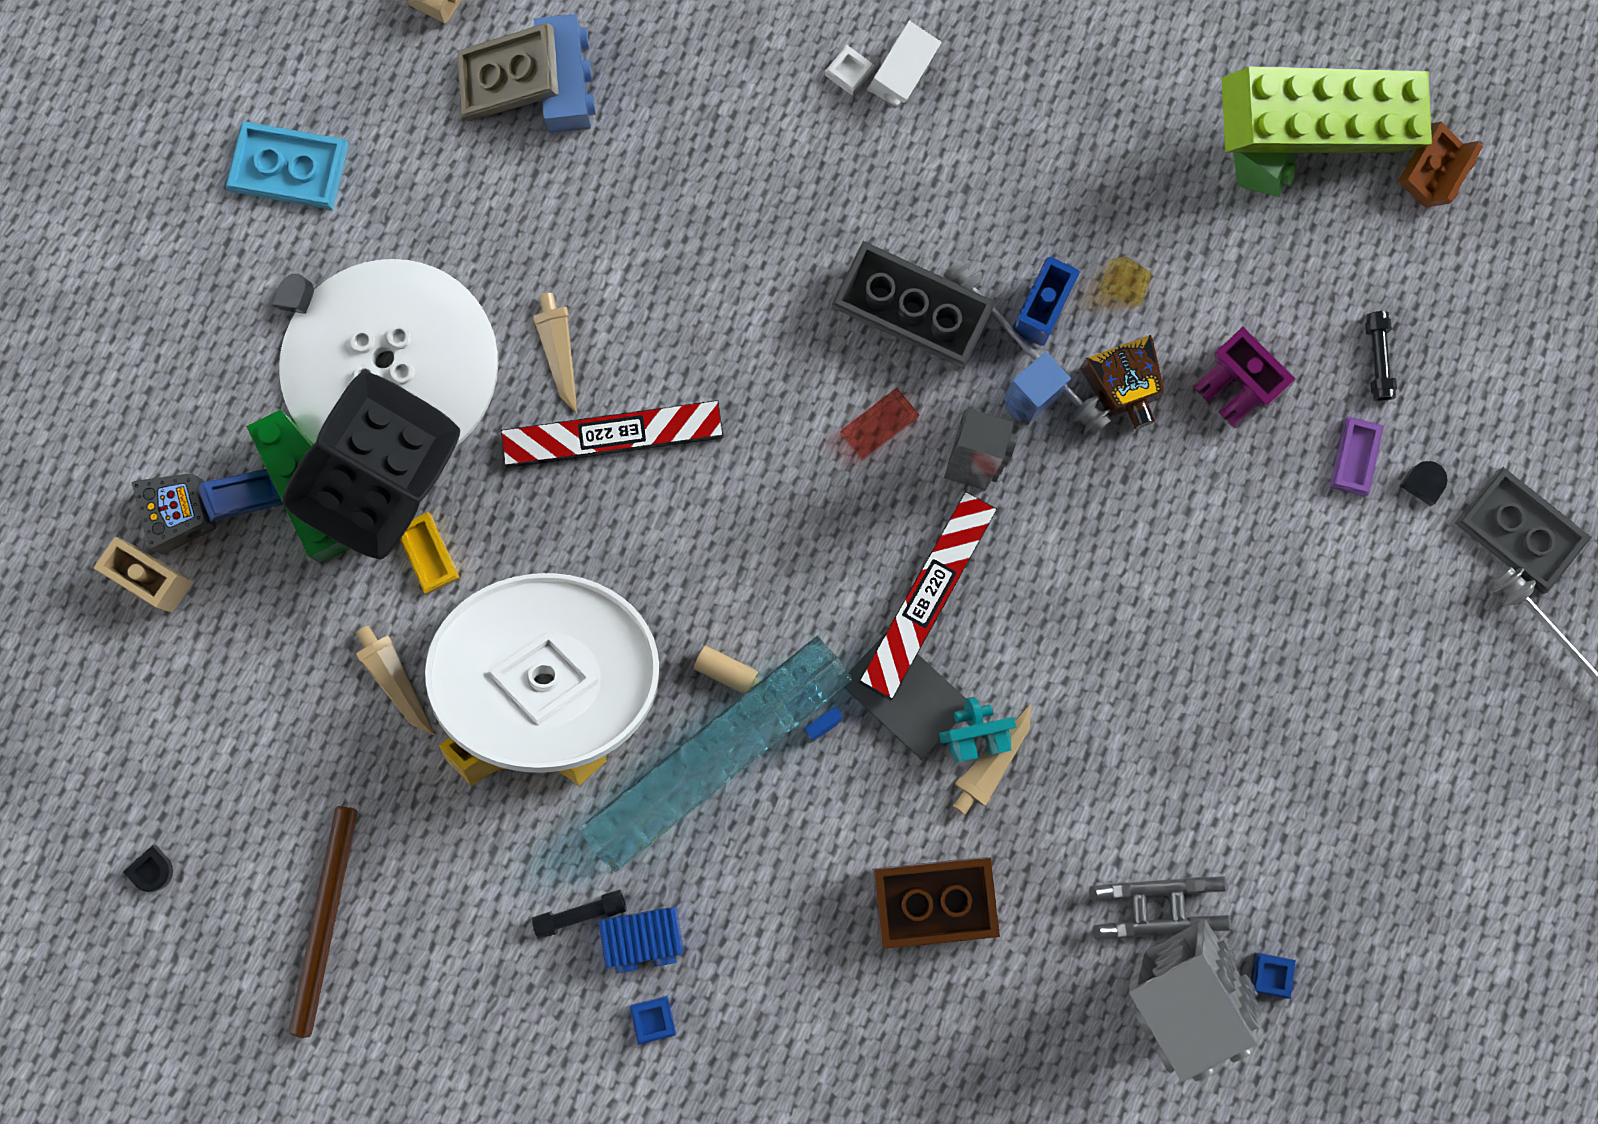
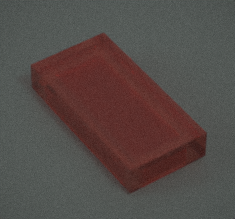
M895 388L840 431V435L861 461H864L917 420L920 415L900 390Z

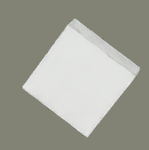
M846 45L825 70V76L853 96L874 71L875 65Z

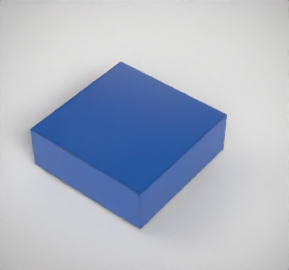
M835 706L805 727L804 731L811 740L816 741L841 723L843 716Z
M1254 952L1251 982L1257 993L1291 999L1296 960Z
M668 995L630 1005L638 1045L677 1034Z

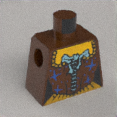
M1151 335L1087 357L1080 367L1096 396L1100 398V402L1105 410L1111 409V412L1108 414L1110 417L1127 411L1134 429H1139L1155 422L1148 403L1158 400L1164 393V387Z

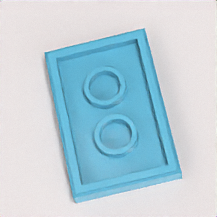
M242 121L225 188L229 192L333 210L349 143L346 139Z

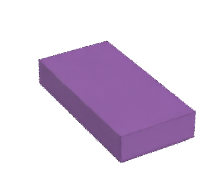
M1349 416L1344 419L1329 488L1363 497L1369 495L1384 425Z

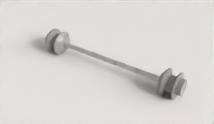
M958 260L944 273L948 280L982 295L976 289L981 283L982 273L972 274L969 271L970 260L964 263ZM993 308L992 317L1034 361L1040 356ZM1068 386L1063 392L1078 407L1073 412L1071 422L1081 421L1086 426L1083 435H1086L1089 431L1094 436L1098 434L1111 421L1107 417L1111 409L1101 411L1097 407L1100 400L1099 397L1089 398L1083 403Z
M1508 567L1493 579L1496 586L1492 589V592L1502 591L1507 596L1503 603L1505 606L1517 605L1523 602L1598 684V672L1529 598L1534 591L1536 581L1525 582L1521 578L1524 571L1523 567L1517 570Z

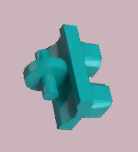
M976 697L966 698L964 710L954 712V719L956 723L967 721L969 726L939 733L941 744H949L955 763L978 758L974 737L984 735L988 755L1012 751L1009 729L1016 728L1014 717L983 723V717L993 715L992 706L990 704L980 706Z

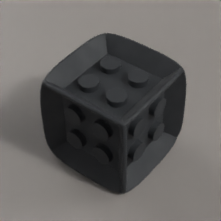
M363 371L350 382L331 410L318 434L316 442L303 456L285 489L282 503L294 516L317 531L360 554L381 560L388 556L398 544L414 519L420 502L430 492L457 445L460 428L444 413L404 388L383 377Z

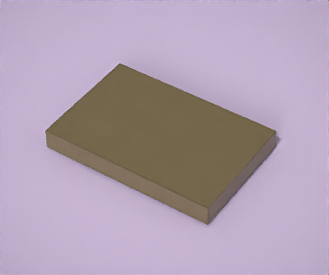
M548 23L457 51L461 118L467 121H473L559 95L554 27Z

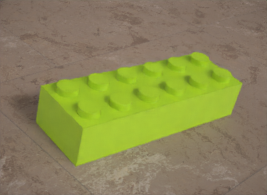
M1249 66L1221 77L1225 153H1404L1432 145L1429 71Z

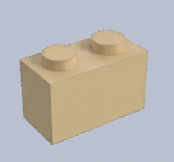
M116 536L93 567L154 607L171 613L174 612L194 582L133 543Z

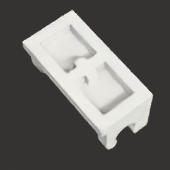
M909 20L868 86L867 91L874 93L898 107L900 102L905 103L942 42Z

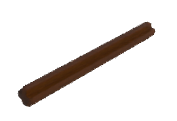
M337 806L334 812L289 1027V1033L299 1038L310 1037L313 1032L358 814L357 809L352 807Z

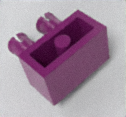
M1242 326L1215 352L1216 365L1194 384L1193 388L1200 394L1210 386L1202 394V397L1209 403L1231 380L1238 381L1242 385V391L1222 410L1218 411L1224 420L1233 412H1236L1227 422L1235 429L1257 406L1264 407L1265 409L1269 408L1295 383L1296 378Z

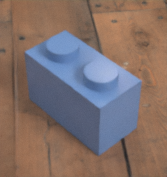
M1045 351L1012 380L1004 397V400L1007 402L1005 408L1017 421L1023 419L1029 425L1060 398L1071 377Z

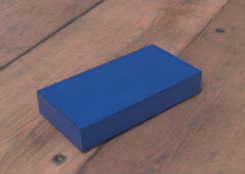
M267 469L203 482L198 487L211 522L283 505Z

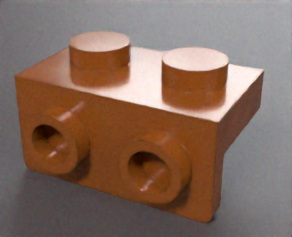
M1442 121L1431 123L1432 145L1415 150L1397 181L1424 207L1450 204L1457 197L1459 188L1468 172L1474 167L1476 158L1483 148L1478 141L1463 144Z

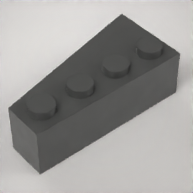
M970 408L964 410L944 478L985 491L991 481L997 483L999 475L1002 474L1004 467L1007 466L1009 458L1011 459L1018 436L1011 434L1014 422Z

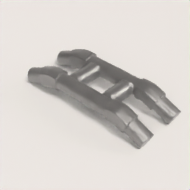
M1225 876L1195 877L1090 886L1089 897L1092 901L1131 898L1133 921L1094 925L1092 929L1095 940L1177 934L1203 919L1207 920L1213 932L1231 931L1229 915L1186 917L1184 894L1226 892ZM1169 895L1171 919L1148 920L1146 897Z

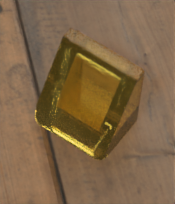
M1128 257L1112 259L1109 262L1099 291L1140 306L1152 273Z

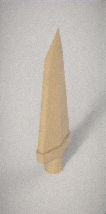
M543 293L539 295L542 313L533 316L534 325L537 327L560 398L577 414L567 307L556 308L553 293Z
M369 625L359 629L356 635L364 646L362 650L355 654L359 662L365 666L411 725L435 736L389 635L377 640Z
M1031 704L1015 720L1016 728L1009 729L1012 751L988 755L986 750L969 770L956 781L955 785L963 793L954 803L953 807L961 814L965 815L975 801L986 807L991 800L993 792L1030 729Z

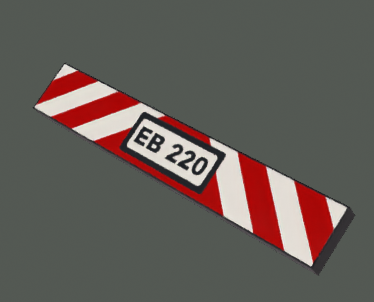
M718 400L501 430L506 468L724 438Z
M966 491L964 492L861 676L859 684L892 701L995 515L997 508Z

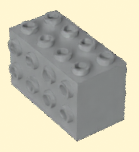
M1206 919L1138 954L1129 989V994L1139 1009L1136 1017L1141 1028L1147 1036L1151 1034L1155 1036L1161 1047L1158 1049V1055L1164 1067L1169 1073L1175 1071L1181 1082L1193 1078L1194 1081L1203 1080L1216 1071V1065L1228 1059L1231 1062L1240 1061L1253 1052L1252 1047L1257 1045L1256 1029L1259 1028L1256 1020L1259 1014L1255 1008L1258 1006L1255 998L1258 996L1257 991L1246 974L1242 976L1238 974L1234 963L1237 959L1230 945L1225 939L1219 942Z

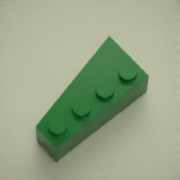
M278 410L246 427L281 500H283L285 489L292 475L313 443L301 431L293 419L283 411ZM285 507L309 558L321 564L350 550V548L304 523Z

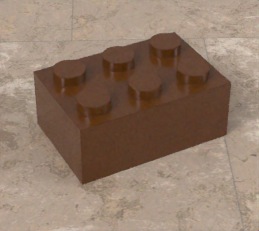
M990 857L872 868L880 946L882 949L1000 937Z

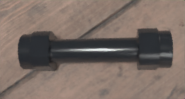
M1387 311L1371 312L1366 315L1365 323L1366 334L1372 336L1375 380L1370 383L1371 394H1373L1374 401L1393 400L1396 398L1397 381L1396 378H1391L1387 342V333L1392 330L1391 319Z
M621 889L601 895L602 899L563 912L553 914L550 911L532 917V925L537 939L555 935L558 933L557 929L604 914L607 917L626 912L627 907Z

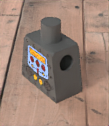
M181 474L131 482L150 550L166 554L216 529L215 521H210L198 490L200 483L204 482L203 479L194 474Z

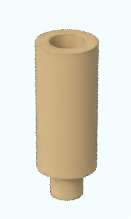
M707 645L703 647L693 668L746 696L750 691L763 696L769 683L757 678L759 671Z

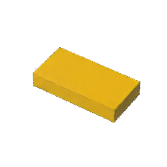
M426 512L414 518L400 541L422 590L427 595L459 580L460 577L431 514Z

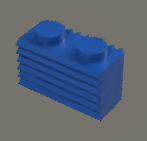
M1053 257L1045 259L1013 325V328L1021 337L1040 346L1045 345L1080 273L1078 269Z
M677 906L611 917L598 921L605 968L615 967L616 973L638 970V962L653 960L654 967L677 963L676 956L684 953Z

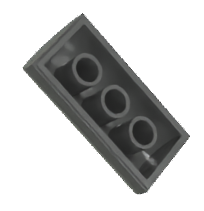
M863 241L836 294L832 308L965 369L996 301Z

